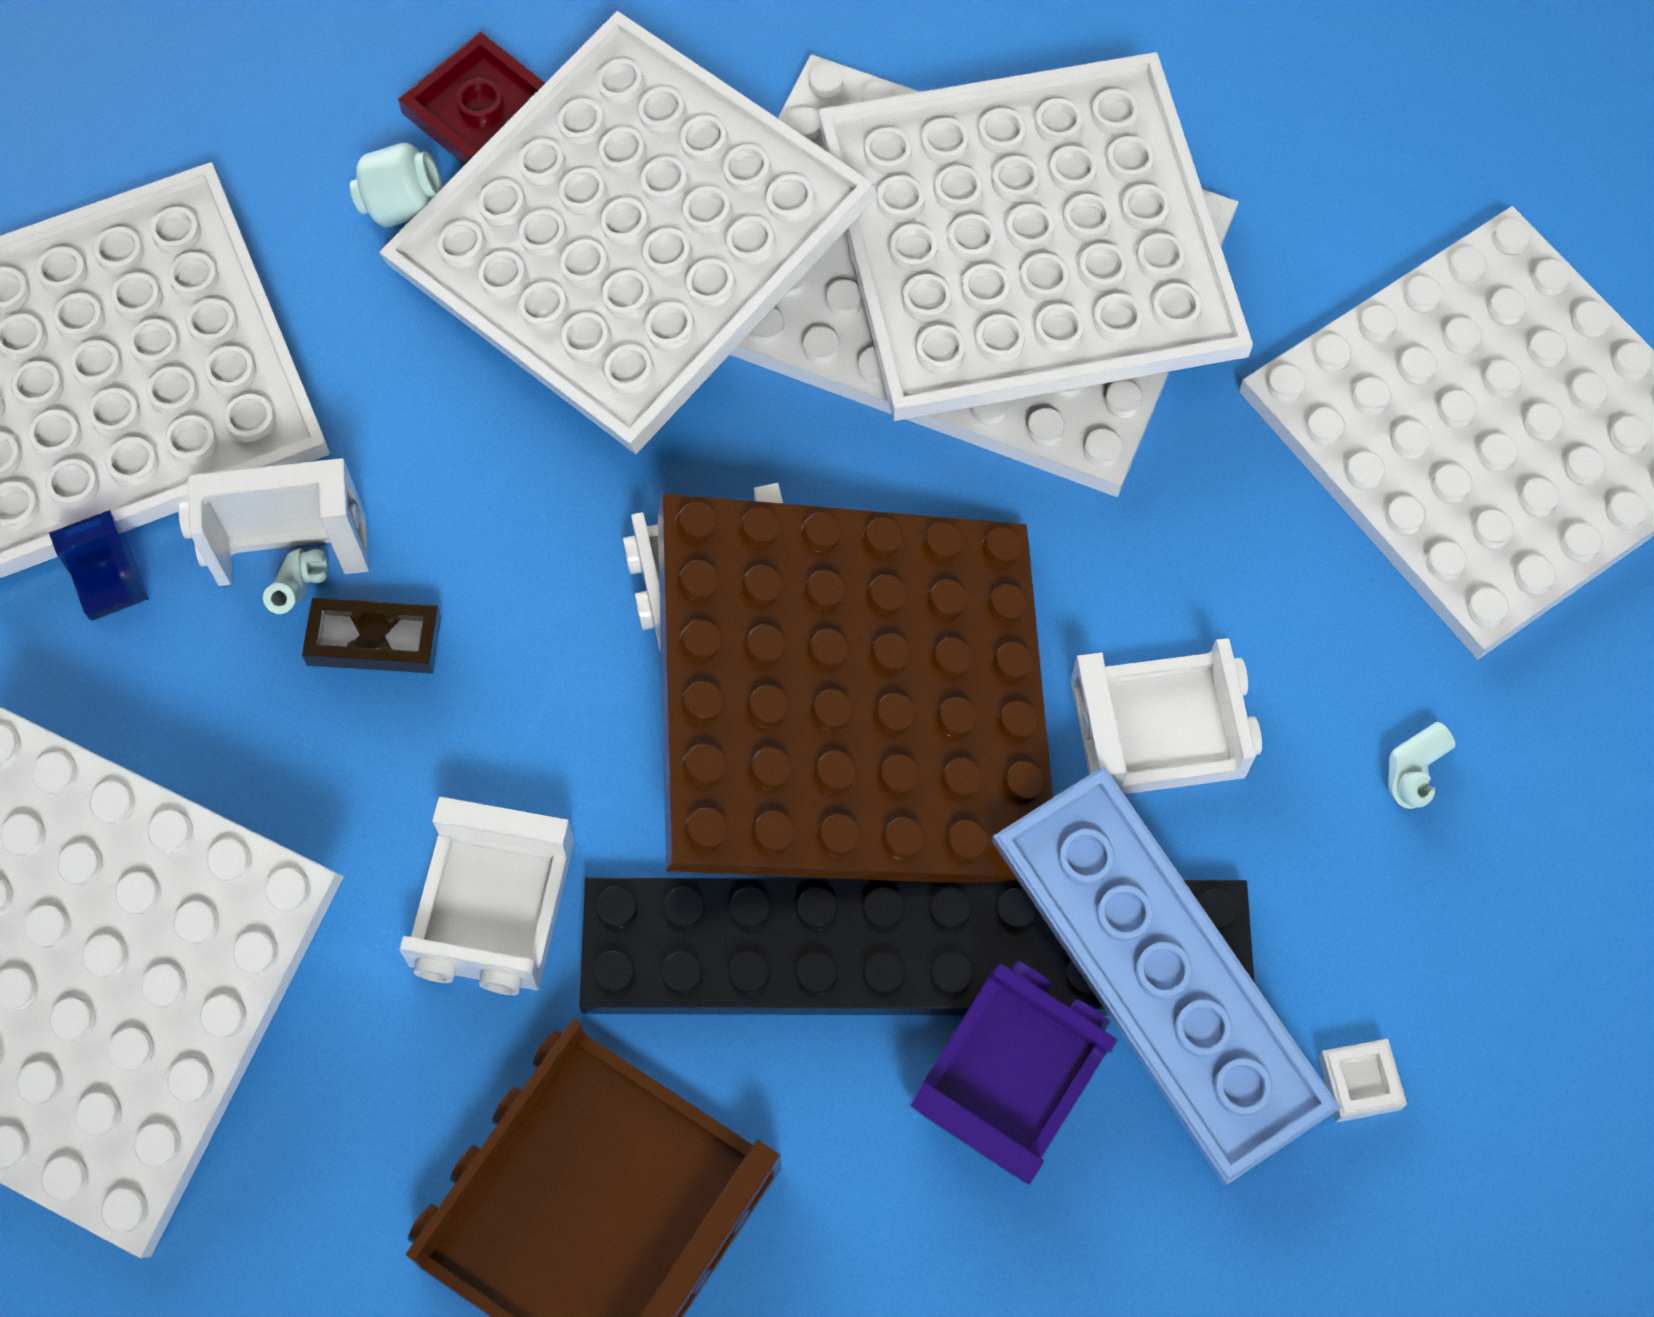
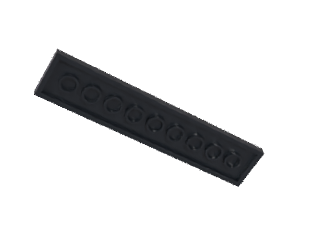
M585 878L579 1008L582 1014L965 1015L995 966L1001 963L1012 969L1016 961H1020L1046 977L1052 983L1046 993L1070 1008L1073 1001L1078 999L1104 1016H1109L1018 880L940 883L836 878ZM1184 880L1254 982L1247 880Z

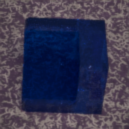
M110 510L49 532L54 550L70 573L83 612L89 620H96L149 600L128 539Z

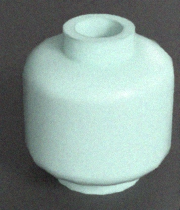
M399 143L363 155L356 166V179L350 182V192L357 210L361 214L369 213L371 218L382 227H393L409 222L442 189L441 178L431 155L427 151L419 152L410 143Z

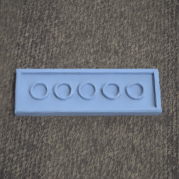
M1105 766L993 836V844L1223 1186L1228 1185L1340 1109L1334 1097Z

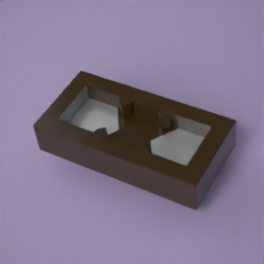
M312 598L302 657L307 666L433 674L441 613L437 605Z

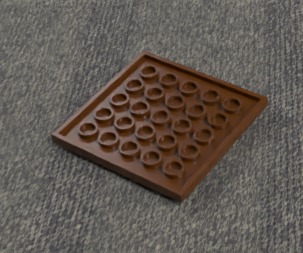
M663 493L658 503L666 872L940 883L1017 881V878L993 844L992 838L1053 798L1027 524Z

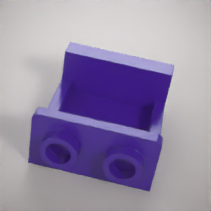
M1016 961L1012 969L1001 963L995 966L907 1106L1022 1182L1030 1185L1044 1163V1160L1041 1158L1102 1059L1107 1053L1112 1052L1118 1039L1105 1031L1110 1023L1107 1017L1078 999L1073 1001L1070 1008L1046 993L1052 984L1046 977L1024 963Z

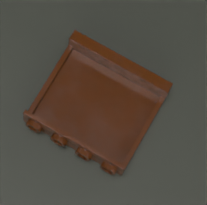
M573 1018L563 1033L554 1030L544 1040L533 1060V1065L537 1069L524 1088L520 1090L514 1087L502 1099L492 1117V1122L497 1126L482 1147L479 1148L476 1145H472L462 1155L450 1177V1180L455 1185L440 1206L429 1205L417 1218L408 1234V1241L413 1244L405 1255L417 1267L489 1317H684L781 1170V1155L758 1139L754 1145L587 1036L582 1024Z

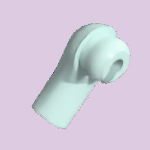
M302 548L288 553L273 583L263 593L265 607L275 614L287 613L305 598L308 591V583L324 582L328 577V563L325 553L318 549L304 552Z
M1435 722L1396 747L1389 756L1388 790L1395 802L1404 808L1424 807L1435 796L1436 788L1429 787V781L1431 780L1429 765L1455 748L1453 735L1442 723Z

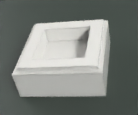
M1388 1038L1324 1050L1318 1055L1325 1085L1340 1106V1109L1333 1113L1336 1123L1399 1111L1407 1106Z

